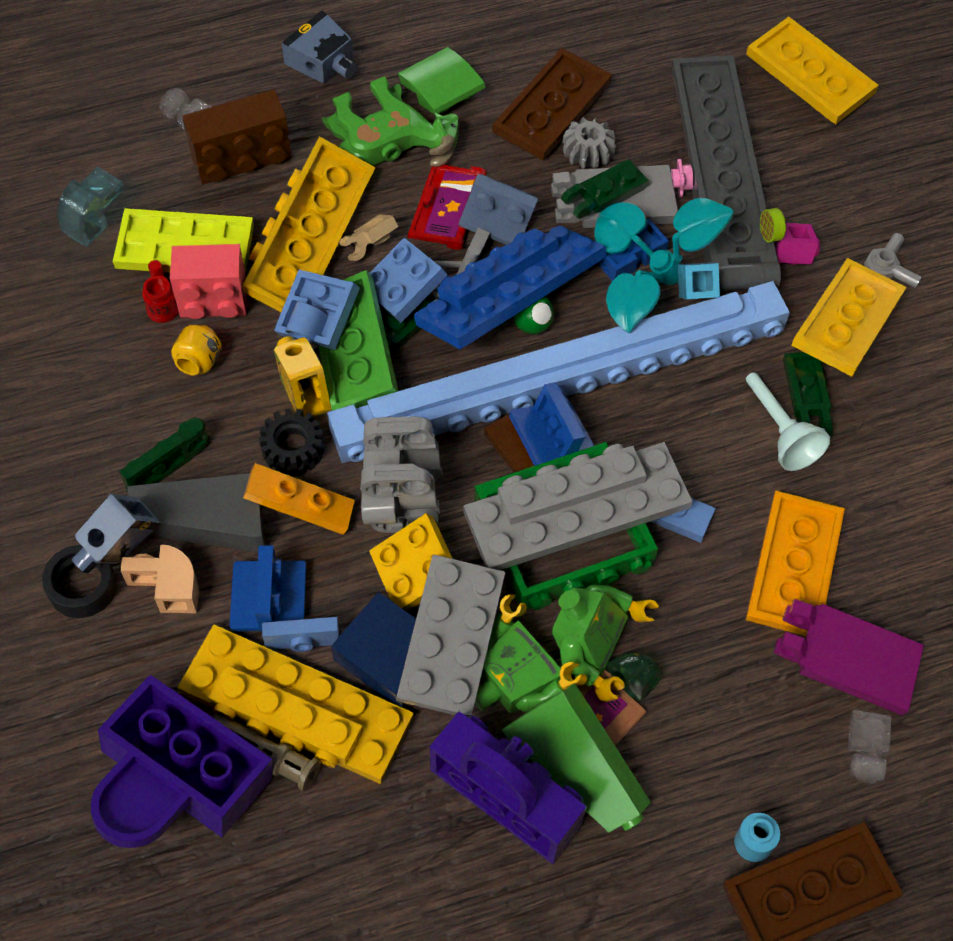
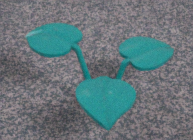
M697 198L685 203L678 210L673 220V225L678 232L672 237L674 253L672 254L668 250L653 252L637 236L647 224L646 216L638 206L622 202L605 208L596 220L595 241L605 246L606 253L616 254L626 250L633 240L649 255L650 269L652 270V272L638 270L635 276L629 273H622L611 282L607 290L606 303L614 321L624 331L631 333L634 327L657 304L660 297V286L658 283L673 285L678 282V264H681L680 261L683 259L680 255L679 245L687 252L697 251L706 247L727 227L734 215V211L725 205L706 198Z

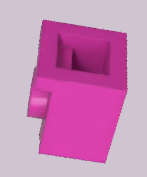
M786 223L785 236L781 241L774 242L779 265L780 263L812 265L814 257H817L820 251V240L816 237L811 224Z

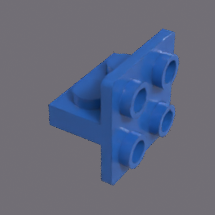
M557 382L544 384L534 406L513 409L509 414V418L534 466L594 446L571 402L563 395Z
M273 545L258 547V561L234 562L230 609L231 631H262V623L303 620L305 618L306 562L276 559Z

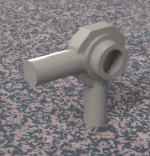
M894 233L885 248L872 249L864 266L889 279L894 277L916 289L922 277L900 266L896 253L905 239L901 234Z

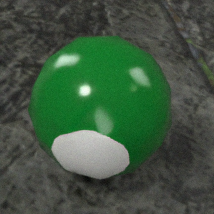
M544 296L514 315L513 320L519 330L526 334L537 335L545 332L552 324L555 316L554 308L550 300Z

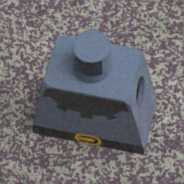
M322 10L282 42L284 64L321 83L329 81L337 73L346 79H350L357 71L358 65L353 61V47L350 36Z
M110 494L75 534L76 540L83 548L72 558V561L86 574H89L99 563L117 564L122 560V557H126L150 535L161 522L138 497Z

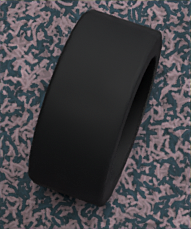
M82 545L69 546L55 553L46 563L42 574L43 589L53 607L64 616L77 619L91 617L104 610L112 601L117 588L116 575L111 564L99 563L96 568L101 573V581L91 594L83 598L70 599L60 593L58 587L60 578L66 571L76 566L72 558L83 548Z

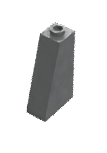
M250 473L127 487L128 496L138 497L161 522L148 535L150 537L258 552L259 546H265L262 505L243 498Z

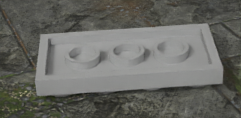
M432 555L396 701L451 715H456L458 711L467 717L472 715L503 585L504 571Z

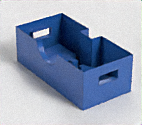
M648 219L645 228L637 236L653 252L667 250L668 239ZM632 240L626 250L616 254L606 253V258L597 264L613 281L622 273L632 274L636 272L637 264L640 262L644 266L650 264V257Z

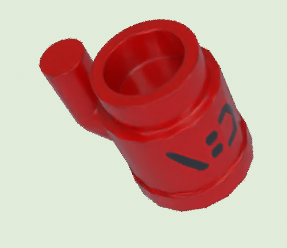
M152 260L148 264L151 277L144 282L142 296L148 317L152 321L166 323L173 320L179 311L172 285L165 278L161 263L158 260Z

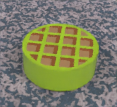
M778 208L765 209L761 213L760 230L766 242L781 241L785 236V217Z

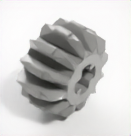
M582 117L580 123L571 122L569 130H566L563 135L564 157L569 158L571 166L580 164L582 169H585L586 166L597 169L599 164L607 166L609 159L615 153L614 131L609 130L607 122L599 124L596 117L592 121H587Z

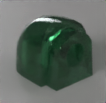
M640 652L622 653L606 665V670L612 677L615 676L622 679L625 684L623 690L639 702L656 688L663 676V672L658 669L659 663Z

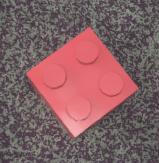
M240 244L172 246L170 282L180 318L199 319L215 316L232 318L247 315V294L243 292L242 287L246 279Z

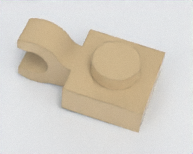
M379 214L354 230V234L343 237L339 243L341 246H348L354 243L355 251L348 256V259L358 261L365 255L368 243L378 245L386 241L391 236L390 232L396 229L398 225L393 215Z

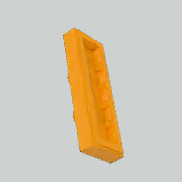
M257 463L251 469L243 496L244 499L342 535L348 530L355 502L351 498Z

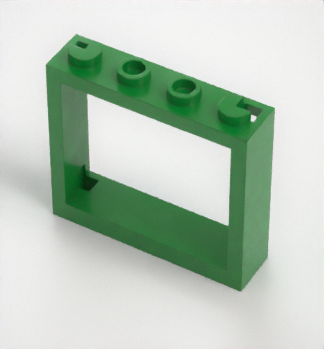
M603 442L476 485L474 502L498 495V488L502 487V483L512 476H522L523 480L536 476V472L547 465H555L557 469L569 466L570 461L579 455L587 454L590 456V459L603 455V451L608 448V444ZM646 523L626 529L636 550L528 588L517 565L503 569L518 604L525 603L527 609H542L548 606L552 600L560 598L564 592L575 587L586 589L590 585H609L618 580L619 576L631 572L633 574H640L647 571L655 562L658 548Z

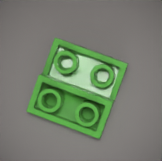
M449 47L398 73L400 83L416 93L419 105L434 115L435 113L446 112L451 106L473 97L475 93L486 88L484 81L476 71Z

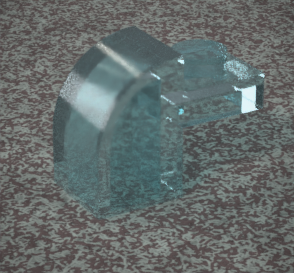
M98 166L81 183L73 179L63 191L57 207V219L62 232L87 247L108 227L103 210L124 190L122 181Z

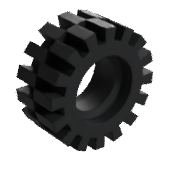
M291 408L285 409L286 415L281 416L280 412L277 411L273 413L274 421L269 417L265 420L266 427L261 426L259 442L263 458L270 469L275 467V471L281 473L285 469L286 474L289 476H293V470H298L300 476L305 474L304 467L307 466L311 471L315 468L314 461L320 463L322 459L321 453H324L323 434L318 420L314 421L312 414L308 412L304 417L302 409H297L296 414H292ZM299 434L305 438V444L297 450L286 451L279 447L280 439L286 435Z

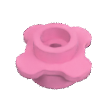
M677 159V169H671L673 187L678 188L679 197H683V190L693 189V171L691 164L682 165V160Z

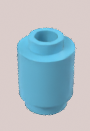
M753 813L747 816L735 834L734 844L737 852L744 859L751 862L765 860L770 856L780 840L779 826L772 817L764 813Z

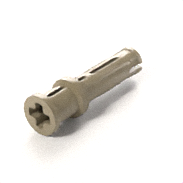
M218 713L214 717L215 720L234 733L257 744V749L272 758V775H282L297 783L298 789L303 792L307 791L313 784L319 773L321 760L317 758L311 760L293 750V745L289 743L278 745L255 731L225 717L222 713ZM291 764H294V765L300 767L301 770H297V769L291 767L290 765H291Z

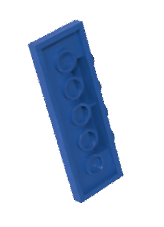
M560 225L552 228L548 233L535 228L526 233H518L513 242L503 247H495L487 258L478 262H470L466 266L465 271L458 275L445 277L440 286L437 287L439 299L414 314L415 323L418 327L461 350L606 258V248L604 245Z

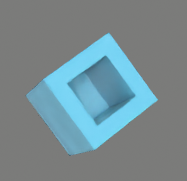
M719 263L678 264L679 298L720 297Z

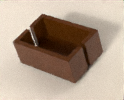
M274 89L182 115L191 158L202 185L217 182L241 173H248L254 169L278 164L292 158L287 118Z

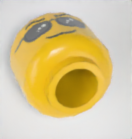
M189 325L185 327L171 349L176 367L188 375L209 372L222 350L221 341L214 330L208 326Z

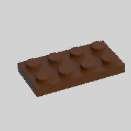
M561 47L493 123L492 132L544 161L563 139V135L566 130H569L571 122H578L611 84L612 74Z
M865 822L728 879L722 884L749 941H804L900 899L904 895Z

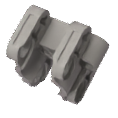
M416 416L381 417L367 420L364 424L363 443L365 446L360 486L362 492V520L364 524H371L372 528L376 531L396 533L425 513L432 515L438 526L441 511L439 500L436 498L435 481L442 474L438 443L435 440L434 434H432L433 424L428 419Z

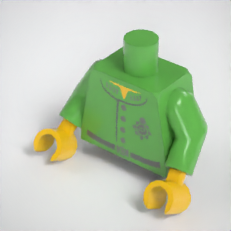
M590 585L586 589L575 587L560 596L558 602L561 611L552 630V634L560 649L562 666L568 662L579 663V666L572 671V675L575 677L580 674L586 675L587 681L585 684L589 687L591 685L595 686V693L599 700L603 702L617 700L618 697L612 693L611 689L616 691L624 689V682L619 677L614 676L603 679L601 676L628 619L626 612L629 610L636 622H651L654 619L646 616L645 607L656 609L659 608V605L651 599L633 601L632 595L608 585Z
M507 595L501 600L500 610L503 614H498L494 619L480 678L483 683L478 686L475 704L481 711L486 710L499 700L509 713H514L518 710L528 712L573 683L577 686H582L587 681V676L584 674H580L575 680H572L571 673L579 666V663L568 662L560 668L519 620L513 624V617L522 616L527 609L526 604L521 603L515 612L511 611L510 602L514 599L515 595Z

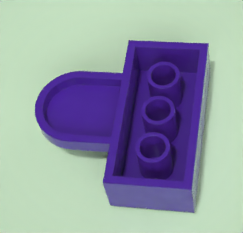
M149 675L98 729L101 751L116 761L117 764L100 781L91 798L92 820L102 838L113 845L124 848H136L152 843L170 827L183 811H186L223 838L272 780V758L158 679Z
M458 711L430 745V771L554 865L581 829L587 807L582 803L583 798L574 789L568 786L562 788L550 779L551 774L536 762L528 763L527 760L533 756L534 751L527 743L522 747L520 745L522 739L513 736L511 742L504 738H501L499 741L487 732L488 727L479 718L473 715L467 717Z

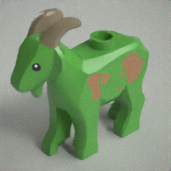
M385 76L370 83L371 92L377 98L383 110L370 114L363 119L351 111L352 97L350 92L333 98V104L336 107L335 114L327 118L322 117L323 124L333 135L343 140L339 147L370 165H375L385 160L393 161L399 157L401 152L412 146H426L432 148L429 151L430 155H439L430 161V165L432 167H439L448 163L452 158L458 140L459 119L456 114L452 113L442 116L435 113L436 120L432 125L413 107L402 101V89L399 84L392 86L389 90V83Z

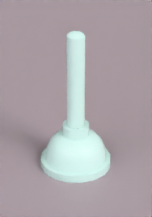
M755 372L750 373L746 377V382L780 427L779 433L781 435L777 447L778 461L785 470L796 471L816 462L830 445L828 433L824 428L817 427L811 423H798L795 419H790L759 375Z

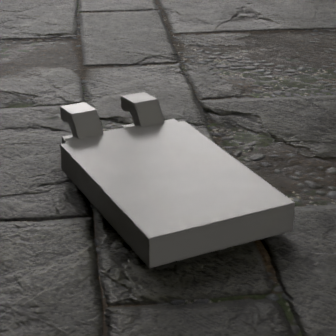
M669 165L636 166L648 179V184L644 190L619 203H631L638 206L645 214L646 219H650L653 224L673 223L678 208ZM609 168L577 169L576 172L553 173V183H551L552 197H561L564 191L573 185L580 184ZM561 198L556 200V223H576L582 221L583 228H595L597 217L601 212H594L578 219L573 214V210L579 203L585 201L584 198L569 205H566Z

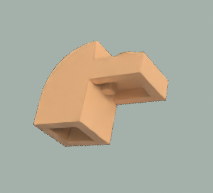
M160 545L159 558L148 554L122 557L121 573L127 586H156L154 599L160 613H197L199 584L189 558L182 551L169 545Z

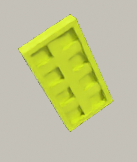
M124 208L113 257L115 269L149 271V262L158 260L161 263L163 272L170 273L172 246L240 244L246 273L254 229L253 217Z

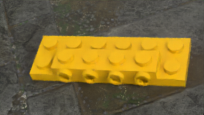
M319 136L302 170L300 171L295 168L287 186L292 188L289 195L283 192L274 210L280 212L277 219L270 217L261 234L267 237L264 244L257 242L248 258L254 263L242 285L243 292L282 312L298 270L323 275L376 167Z
M214 624L177 687L179 693L214 708L213 712L216 715L222 713L231 720L236 718L247 723L246 727L255 731L263 737H266L269 733L280 738L281 743L293 745V750L296 752H301L304 749L315 754V758L321 760L323 765L335 768L337 764L379 784L382 783L414 719V713Z

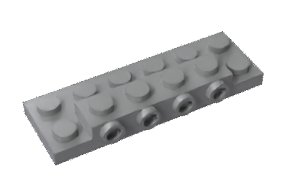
M665 442L635 451L634 446L623 448L622 444H614L606 448L601 456L590 459V456L587 454L579 455L570 461L569 466L557 469L555 465H547L536 472V476L523 480L522 476H512L502 483V487L498 488V495L464 505L463 512L485 567L502 570L690 509L693 501Z

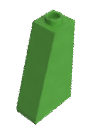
M575 683L502 729L510 741L513 736L522 739L520 744L522 747L527 743L533 749L534 754L530 759L543 766L551 774V779L562 788L568 786L579 793L583 798L582 803L587 806L586 812L606 831L611 832L620 826L626 831L644 819L642 812L651 803Z

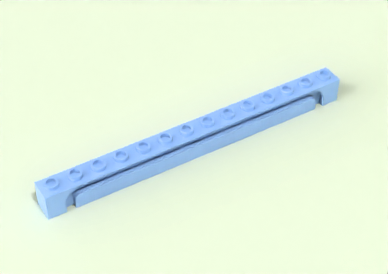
M774 281L750 287L748 293L738 295L737 292H733L642 319L631 333H627L618 326L367 400L368 405L355 408L354 405L327 412L330 432L341 463L349 461L359 462L364 460V424L372 418L423 417L433 424L432 434L434 436L449 431L459 432L475 423L482 421L492 422L502 415L509 414L513 409L534 406L544 384L557 382L564 396L578 392L584 394L598 386L608 383L618 384L628 377L638 374H651L661 367L671 364L681 365L691 358L701 355L711 356L718 353L721 349L731 346H744L754 339L764 336L768 338L774 337L784 331L790 312Z

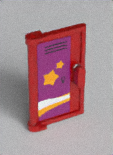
M448 165L431 167L407 237L445 244L449 249L461 250L467 229L460 227L459 221L477 174L486 176L487 171L471 166V169Z

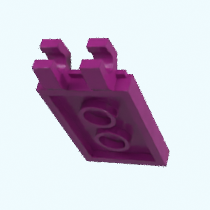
M794 599L791 606L788 605L785 608L782 620L808 631L805 639L785 632L782 638L776 640L774 654L799 663V674L900 715H904L909 711L924 647L923 644L824 604L813 606Z

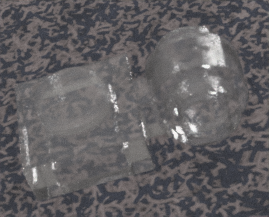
M180 88L169 89L160 99L161 103L159 104V108L165 116L169 118L177 116L178 126L183 129L185 127L182 115L212 106L197 98L190 104H187L189 98Z
M860 710L852 711L850 715L848 750L861 752V754H853L850 775L857 777L858 782L875 784L876 781L883 782L886 773V759L879 756L886 757L890 751L892 716Z

